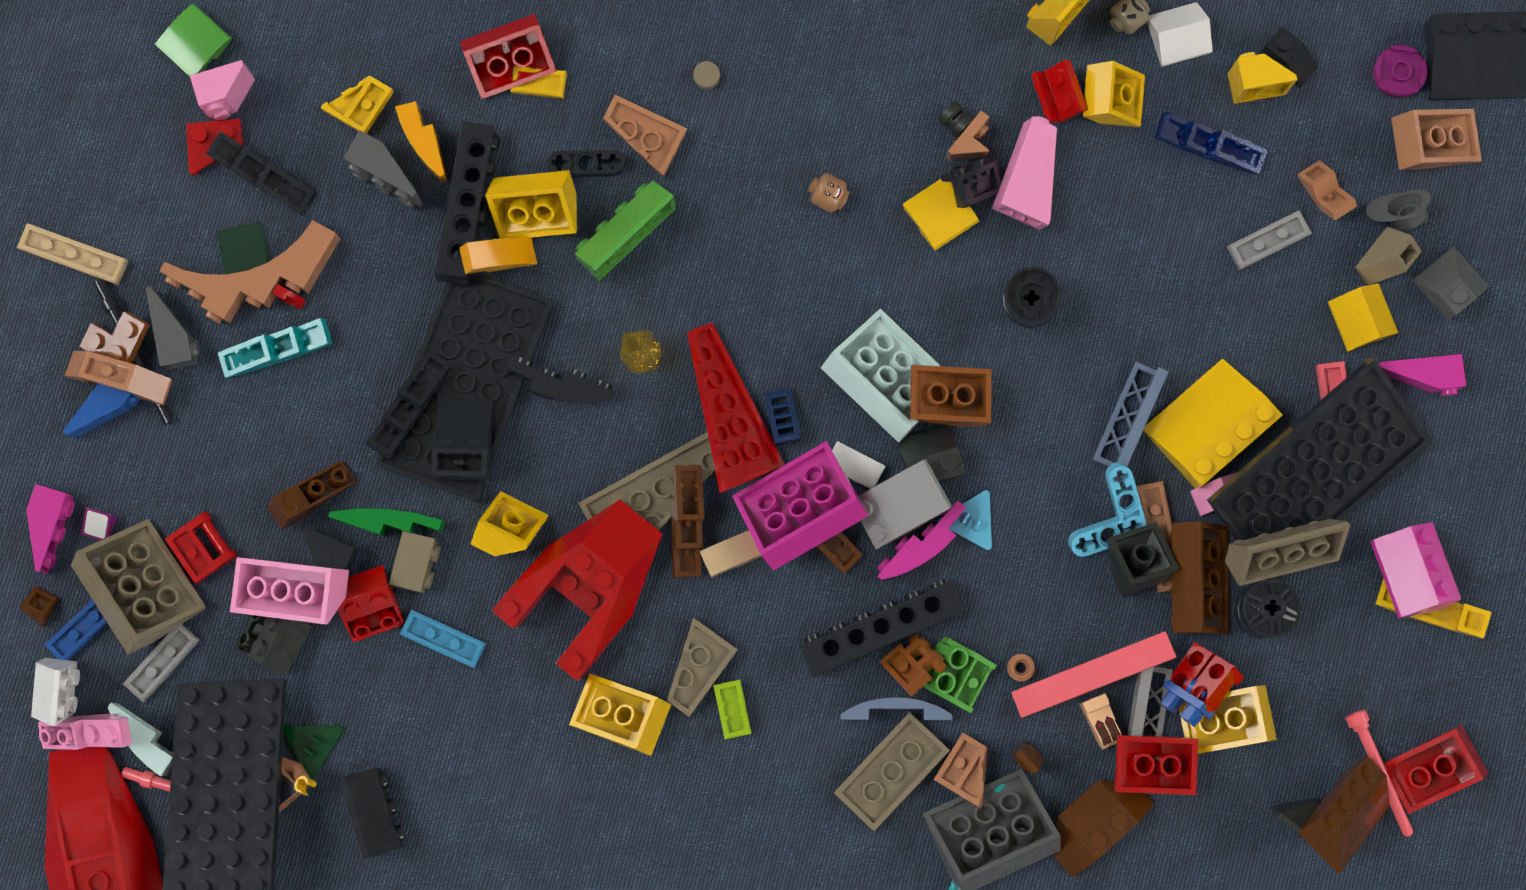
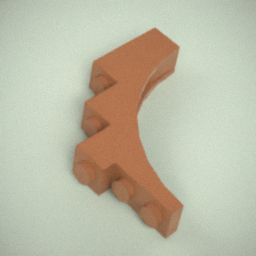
M312 220L301 237L285 252L253 269L226 275L200 274L186 271L164 262L160 272L166 276L164 281L177 289L181 285L188 288L189 292L187 294L202 302L201 307L207 311L206 317L219 324L221 320L230 324L244 299L258 309L261 305L269 309L276 298L273 291L277 284L283 286L286 281L284 286L298 294L302 290L309 294L337 246L340 237L332 230Z

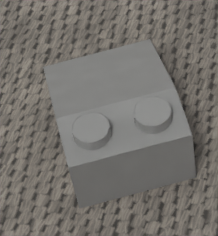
M926 459L858 496L869 515L860 521L876 549L898 540L952 508Z

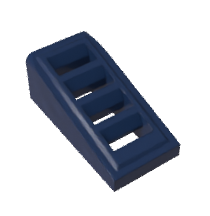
M786 388L764 393L775 446L801 441L791 389ZM787 397V402L771 403V399ZM789 407V412L774 415L773 410ZM791 417L792 422L776 425L775 420ZM793 427L794 432L778 435V430Z

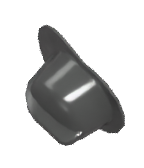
M1421 189L1383 195L1372 200L1367 205L1366 213L1372 220L1378 222L1390 221L1391 224L1401 230L1413 229L1420 224L1428 222L1427 207L1431 202V195L1428 191Z

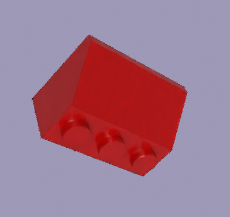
M535 14L460 41L481 99L556 72ZM514 66L542 69L535 73L518 71L517 79L513 80Z

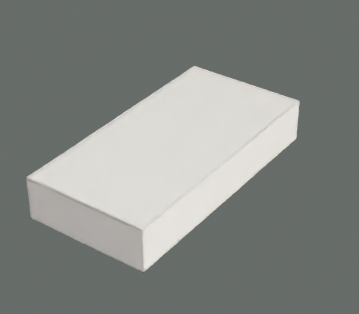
M837 441L832 451L846 476L868 489L875 487L885 466Z

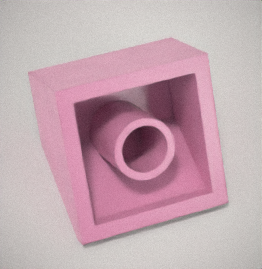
M242 60L190 76L199 107L211 120L214 119L215 121L225 120L230 117V114L236 113L255 81L253 74Z

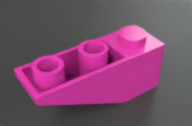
M35 484L26 511L35 571L48 574L49 569H52L56 562L57 555L55 551L58 543H61L65 536L66 529L64 525L67 517H70L73 513L75 503L73 502L74 496Z

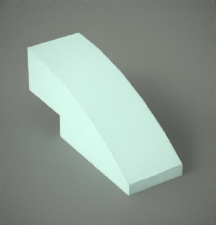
M110 703L108 706L110 714H118V717H127L132 744L128 746L133 753L159 776H167L172 769L173 753L157 743L163 733L120 704Z

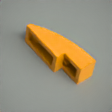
M416 101L395 106L406 137L421 161L442 182H447V174L433 124L424 126L420 108Z
M532 238L469 242L460 247L465 274L482 271L493 272L537 264Z

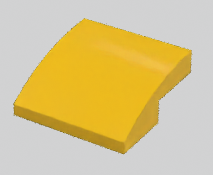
M941 179L903 203L904 210L919 227L920 233L934 251L979 222L970 206L957 208L952 182H942Z

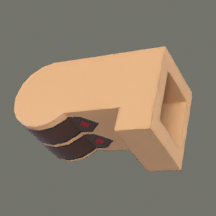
M1101 694L1079 704L1102 750L1117 744V735H1121L1106 694Z

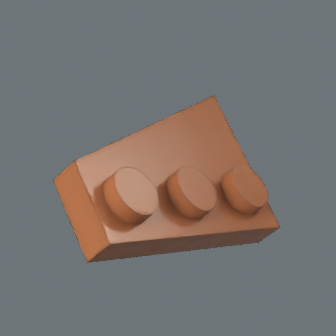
M617 95L612 99L603 117L604 121L663 178L665 177L687 133V128Z

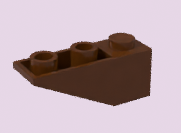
M341 460L275 495L267 509L281 530L305 518L356 484V480Z

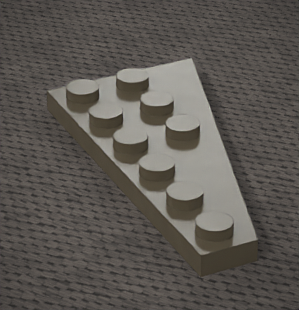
M704 433L579 502L578 504L587 520L621 499L655 528L660 530L672 517L674 466L702 465L703 483L715 471L708 433Z

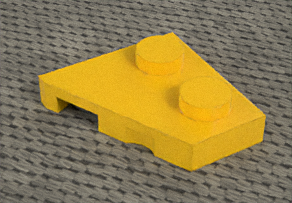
M368 76L360 81L357 86L342 92V96L329 104L328 102L322 104L321 109L359 132L360 130L367 134L394 91L377 79Z

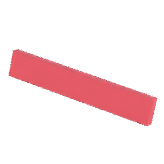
M1165 631L1011 693L1021 718H1025L1177 657Z

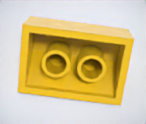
M569 170L493 178L486 193V198L500 239L530 238L577 232L576 191Z

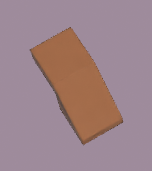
M1320 160L1297 174L1319 209L1332 219L1337 220L1357 207L1355 198L1339 187L1335 172Z

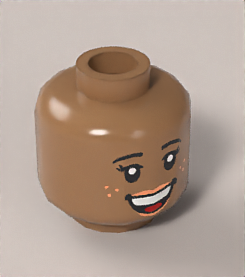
M824 173L819 179L814 177L808 189V192L812 193L811 203L831 213L843 208L850 193L847 190L845 181L829 173Z

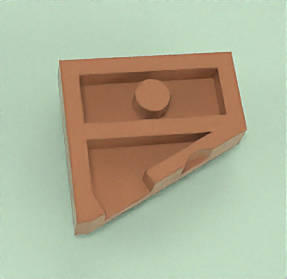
M962 733L934 780L981 808L983 804L988 748Z

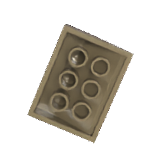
M149 519L78 550L72 561L71 567L128 655L155 642L206 608Z

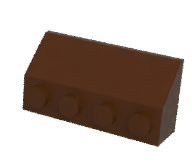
M1201 521L1172 523V531L1170 533L1172 554L1180 568L1177 573L1172 575L1170 591L1173 633L1230 635L1229 568L1225 562L1229 547L1228 528L1225 525Z
M1366 755L1345 770L1298 833L1337 874L1343 871L1389 808L1387 775Z

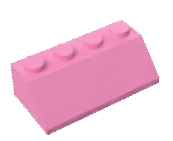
M237 557L230 612L328 624L346 598L349 570Z

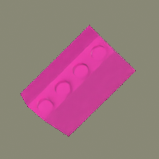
M827 441L732 496L761 556L773 571L869 516Z

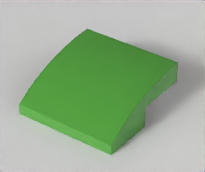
M191 4L166 29L155 45L187 75L191 76L203 72L212 59H218L233 38L196 4Z

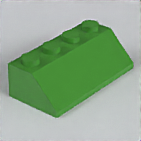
M652 180L648 185L646 183L642 184L635 191V197L629 203L623 202L615 210L616 215L610 221L604 220L596 228L595 231L597 233L590 240L585 238L576 247V259L598 281L604 278L676 209L674 196Z

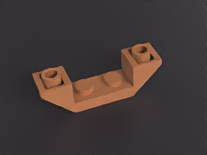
M73 351L64 375L67 378L91 384V382L129 392L140 399L164 405L173 381L168 377L138 365L89 351Z

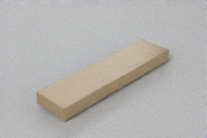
M28 223L17 246L19 250L118 286L128 263V260Z

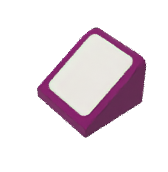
M86 507L81 534L103 540L111 535L117 517Z

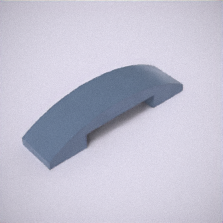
M898 697L867 701L840 714V720H869V709H922V720H952V714L936 705L917 699Z

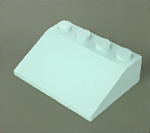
M879 309L830 354L821 369L899 443L920 422L910 420L911 365H940L885 312Z

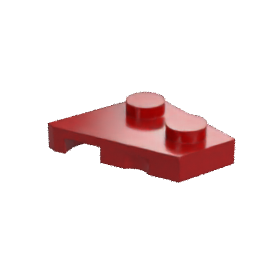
M240 119L186 124L189 174L191 176L198 175L200 170L212 163H218L207 156L205 152L220 131L243 146L242 122Z

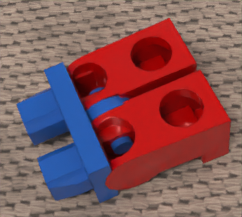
M1194 642L1173 672L1170 680H1167L1163 685L1168 692L1160 704L1173 714L1177 713L1183 703L1187 706L1180 714V717L1195 727L1203 716L1209 720L1215 714L1213 711L1220 706L1226 693L1234 684L1238 686L1244 676L1235 666Z

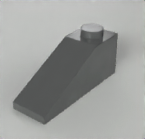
M152 287L146 288L160 367L167 371L198 364L197 356H200V348L197 340L193 339L159 293Z

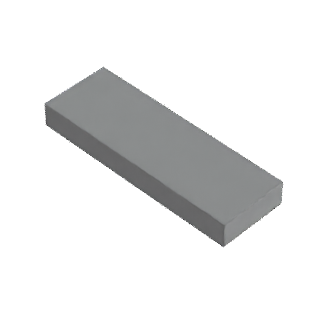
M1300 210L1228 245L1227 249L1240 271L1310 236L1312 232Z
M181 624L161 640L123 685L142 702H146L198 644L200 639Z

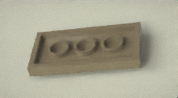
M909 712L836 789L834 794L875 831L950 750Z

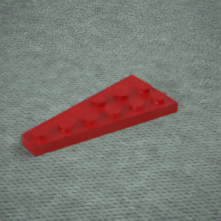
M713 322L692 329L687 333L719 491L722 493L772 473L785 464Z

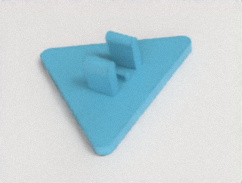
M985 490L962 504L966 509L948 529L985 550H990L992 548L990 493Z

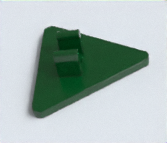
M285 725L284 733L299 763L305 768L309 779H314L343 733V727Z

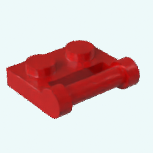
M207 511L201 513L165 538L196 584L238 556L234 549H230L218 533L210 521L212 517ZM199 527H202L221 555L215 560L195 532Z

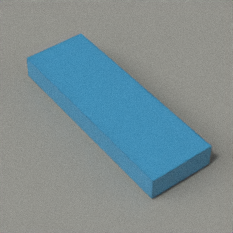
M414 610L410 611L400 632V635L472 668H476L486 646V643Z

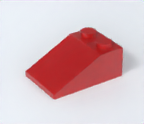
M1462 724L1383 763L1408 814L1477 783L1489 774Z
M1117 735L1115 792L1196 795L1198 739L1176 736Z

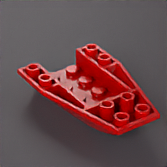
M84 747L79 750L61 749L49 752L45 872L49 890L163 889V878L155 841L122 777L109 747Z

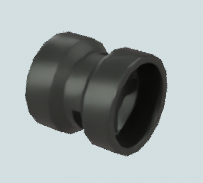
M957 101L951 103L938 118V121L943 126L947 125L951 128V133L956 138H959L974 120L970 113H965L962 110V106Z

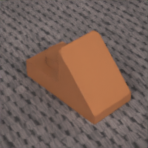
M983 111L979 112L948 150L946 158L949 161L988 157L989 150L975 138L980 140L988 131L987 123L989 116Z

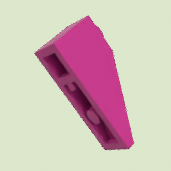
M1462 354L1388 361L1378 364L1387 377L1431 393L1441 392V396L1457 395L1458 390L1466 387Z

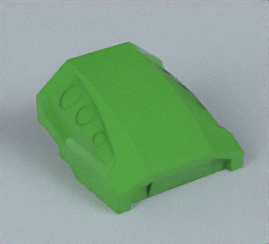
M944 637L934 646L933 650H936L942 656L946 668L942 672H937L932 668L927 671L932 679L923 687L968 713H972V706L991 670H995L997 665L952 639Z

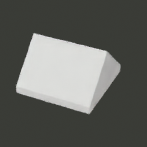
M1197 2L1149 15L1147 24L1161 67L1213 52L1210 19Z

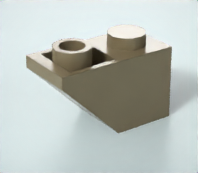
M1386 227L1355 269L1364 282L1370 285L1406 272L1422 251L1412 235Z

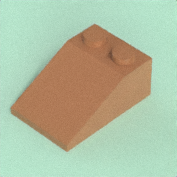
M1474 109L1412 110L1391 118L1399 170H1420L1482 161Z

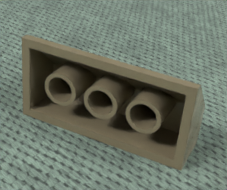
M1327 519L1319 522L1313 521L1307 525L1295 528L1289 527L1283 531L1271 534H1262L1247 540H1237L1229 544L1225 562L1239 586L1336 562L1340 559L1350 524L1347 521Z

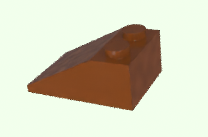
M911 365L910 420L955 427L983 428L991 423L992 369Z

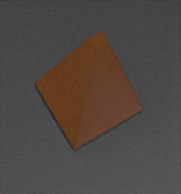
M35 586L21 603L20 609L36 623L44 627L55 609L59 598Z

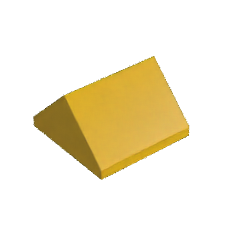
M1379 283L1359 287L1328 301L1347 352L1399 333Z

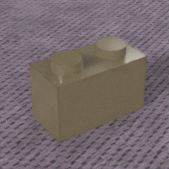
M403 531L389 585L425 594L426 588L430 589L433 582L434 573L430 572L432 563L437 562L440 555L441 547L437 546L438 541L434 538Z

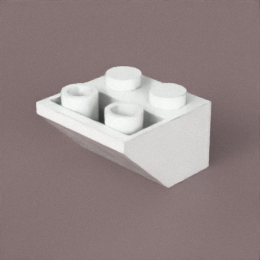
M44 658L36 662L31 717L48 725L56 726L76 712L78 699L74 697L75 686L78 685L80 680L77 661Z

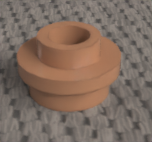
M1017 654L1008 661L1007 671L1012 679L1022 682L1032 677L1035 665L1029 656ZM1017 663L1025 665L1026 669L1023 673L1016 671Z

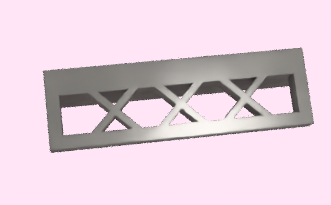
M1154 666L1137 673L1127 735L1142 736L1143 728L1149 724L1155 732V736H1162L1166 708L1160 703L1168 691L1162 686L1154 692L1150 685L1153 672L1165 674L1164 685L1167 680H1170L1172 669ZM1162 691L1161 700H1160L1159 697L1157 696V694ZM1154 697L1160 706L1159 713L1150 719L1146 714L1148 700ZM1158 718L1157 726L1155 727L1153 721Z

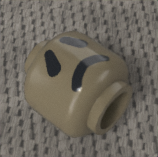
M1120 0L1110 8L1112 18L1110 19V24L1118 33L1122 31L1126 34H1133L1148 22L1150 8L1145 0Z

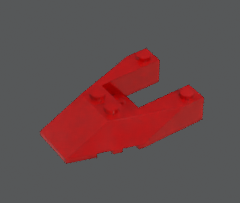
M620 499L547 546L511 586L492 612L510 627H519L550 587L556 588L591 617L589 622L555 663L576 681L580 680L632 617L663 533Z

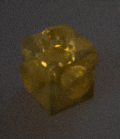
M649 330L623 333L622 347L620 349L621 360L623 363H626L631 372L645 373L650 370H657L658 359L661 358L660 344L656 343Z

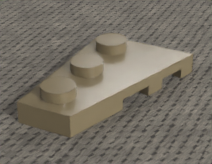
M695 618L692 620L667 699L669 703L689 717L738 651Z

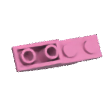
M118 714L74 716L67 718L56 726L48 725L42 721L38 722L39 738L43 749L79 750L84 747H126L132 744L127 717H118Z

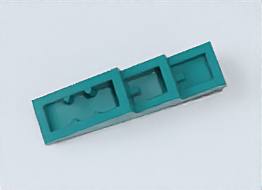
M319 318L298 327H288L271 335L263 334L220 351L218 356L224 377L230 378L302 356L333 343L326 320Z

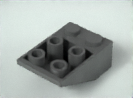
M359 130L343 157L348 164L347 169L353 172L352 175L364 183L367 180L371 181L376 185L375 188L385 195L389 196L390 193H393L399 198L398 201L405 206L413 208L415 205L421 209L424 205L385 145Z

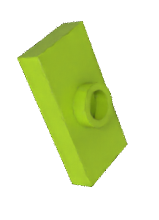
M736 680L713 685L724 739L752 734L741 681Z

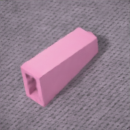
M1033 116L1024 122L992 209L1040 230L1048 226L1051 220L1057 127L1049 124L1050 122L1043 117Z

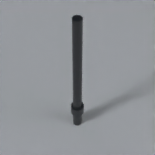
M100 279L93 284L102 300L100 304L105 314H109L116 328L121 317L120 305L116 297H112L105 281ZM138 349L133 364L148 369ZM153 402L164 425L173 423L174 419L166 403L161 405Z

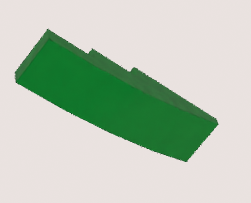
M358 508L330 511L328 515L333 520L381 536L385 535L387 527L414 534L416 525L442 533L446 524L443 520L391 509Z

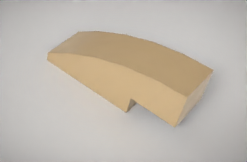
M749 530L700 551L711 578L761 557Z

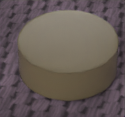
M709 61L699 63L693 72L694 82L701 89L708 90L714 88L720 80L718 67Z

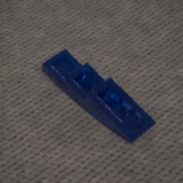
M1169 112L1162 113L1154 138L1194 155L1254 175L1260 174L1268 151L1223 129L1217 131L1195 120L1189 122Z

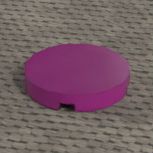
M1394 45L1383 51L1376 59L1373 67V79L1378 89L1385 95L1393 98H1407L1416 94L1425 84L1428 75L1425 59H1422L1415 48L1406 45Z

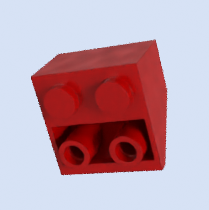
M383 565L348 577L346 598L337 611L353 643L405 624L393 586L389 585L390 579Z

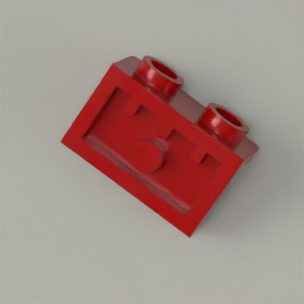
M1063 60L1046 71H1036L1031 74L1034 88L1043 107V114L1050 123L1065 122L1088 109L1071 60Z

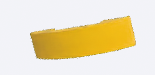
M1383 578L1375 604L1396 612ZM1454 603L1443 610L1409 617L1483 639L1492 612L1468 604Z

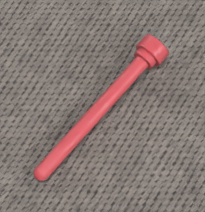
M1366 709L1354 712L1345 717L1349 728H1353V731L1358 733L1368 757L1387 775L1389 805L1402 834L1410 837L1413 834L1412 826L1367 728L1370 726L1368 723L1370 718Z

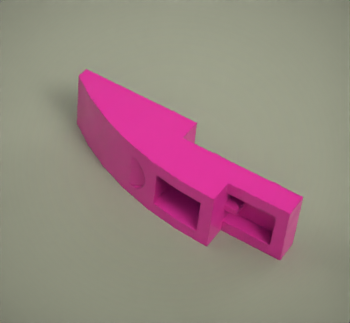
M959 501L954 505L951 504L952 508L940 514L942 519L936 526L931 523L921 535L925 539L922 542L915 535L910 539L905 536L895 547L898 553L891 560L887 556L877 569L880 571V574L877 577L882 581L900 576L914 570L936 556L956 537L948 528L966 507Z

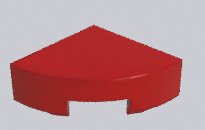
M278 284L273 291L279 300L298 309H302L306 302L297 294Z

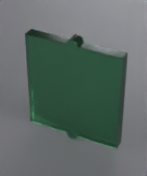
M260 222L242 226L236 224L234 228L216 231L225 275L247 271L269 262Z

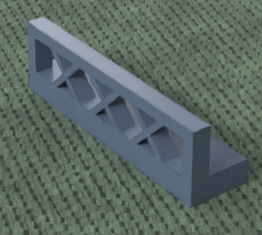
M1138 362L1134 363L1093 456V461L1107 467L1114 462L1100 455L1105 446L1114 443L1118 451L1115 463L1120 462L1128 466L1168 371L1159 367L1154 370ZM1138 370L1152 376L1149 385L1138 389L1134 380ZM1131 385H1132L1134 391L1128 393V391H1129V389H1130V387H1131ZM1146 391L1142 399L1140 392ZM1136 394L1140 404L1139 408L1134 412L1127 413L1124 406L1125 398ZM1120 410H1122L1123 416L1118 417ZM1135 415V417H1134V419H1133V421H1132V423H1131L1129 417ZM1125 419L1129 431L1127 435L1117 438L1113 430L1114 423ZM1111 434L1113 440L1107 442V439ZM1125 439L1122 447H1120L1118 441Z

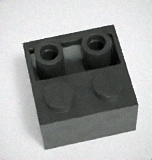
M251 615L248 625L239 636L235 649L259 664L287 676L312 626L303 621Z

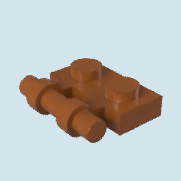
M913 634L909 638L911 644L906 649L899 644L880 661L883 667L911 697L932 679L927 671L932 668L937 672H942L946 668L942 656L936 650L930 648V644L925 638L919 637L917 634ZM918 655L923 656L918 662L915 660Z

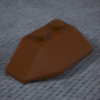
M1097 780L1057 816L1056 829L1061 836V851L1054 853V857L1071 877L1076 876L1098 860L1138 824L1154 805V802L1146 793L1115 792V781Z

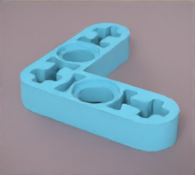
M1120 462L1113 463L1107 468L1105 473L1116 517L1074 531L1069 536L1068 545L1077 556L1084 557L1108 549L1107 541L1101 539V532L1106 528H1113V536L1121 534L1117 527L1118 524L1123 528L1121 529L1123 533L1131 530L1127 527L1131 526L1130 521L1132 520L1139 523L1135 525V529L1146 525L1133 474L1125 464ZM1118 470L1124 474L1121 476L1122 483L1125 486L1123 488L1120 487V483L1114 478L1117 476ZM1123 495H1132L1133 501L1130 506L1121 507L1119 505L1120 498ZM1092 533H1094V537L1098 542L1097 544H1095L1092 541V539H1094L1091 535ZM1080 538H1084L1086 541L1084 548H1080L1077 545Z

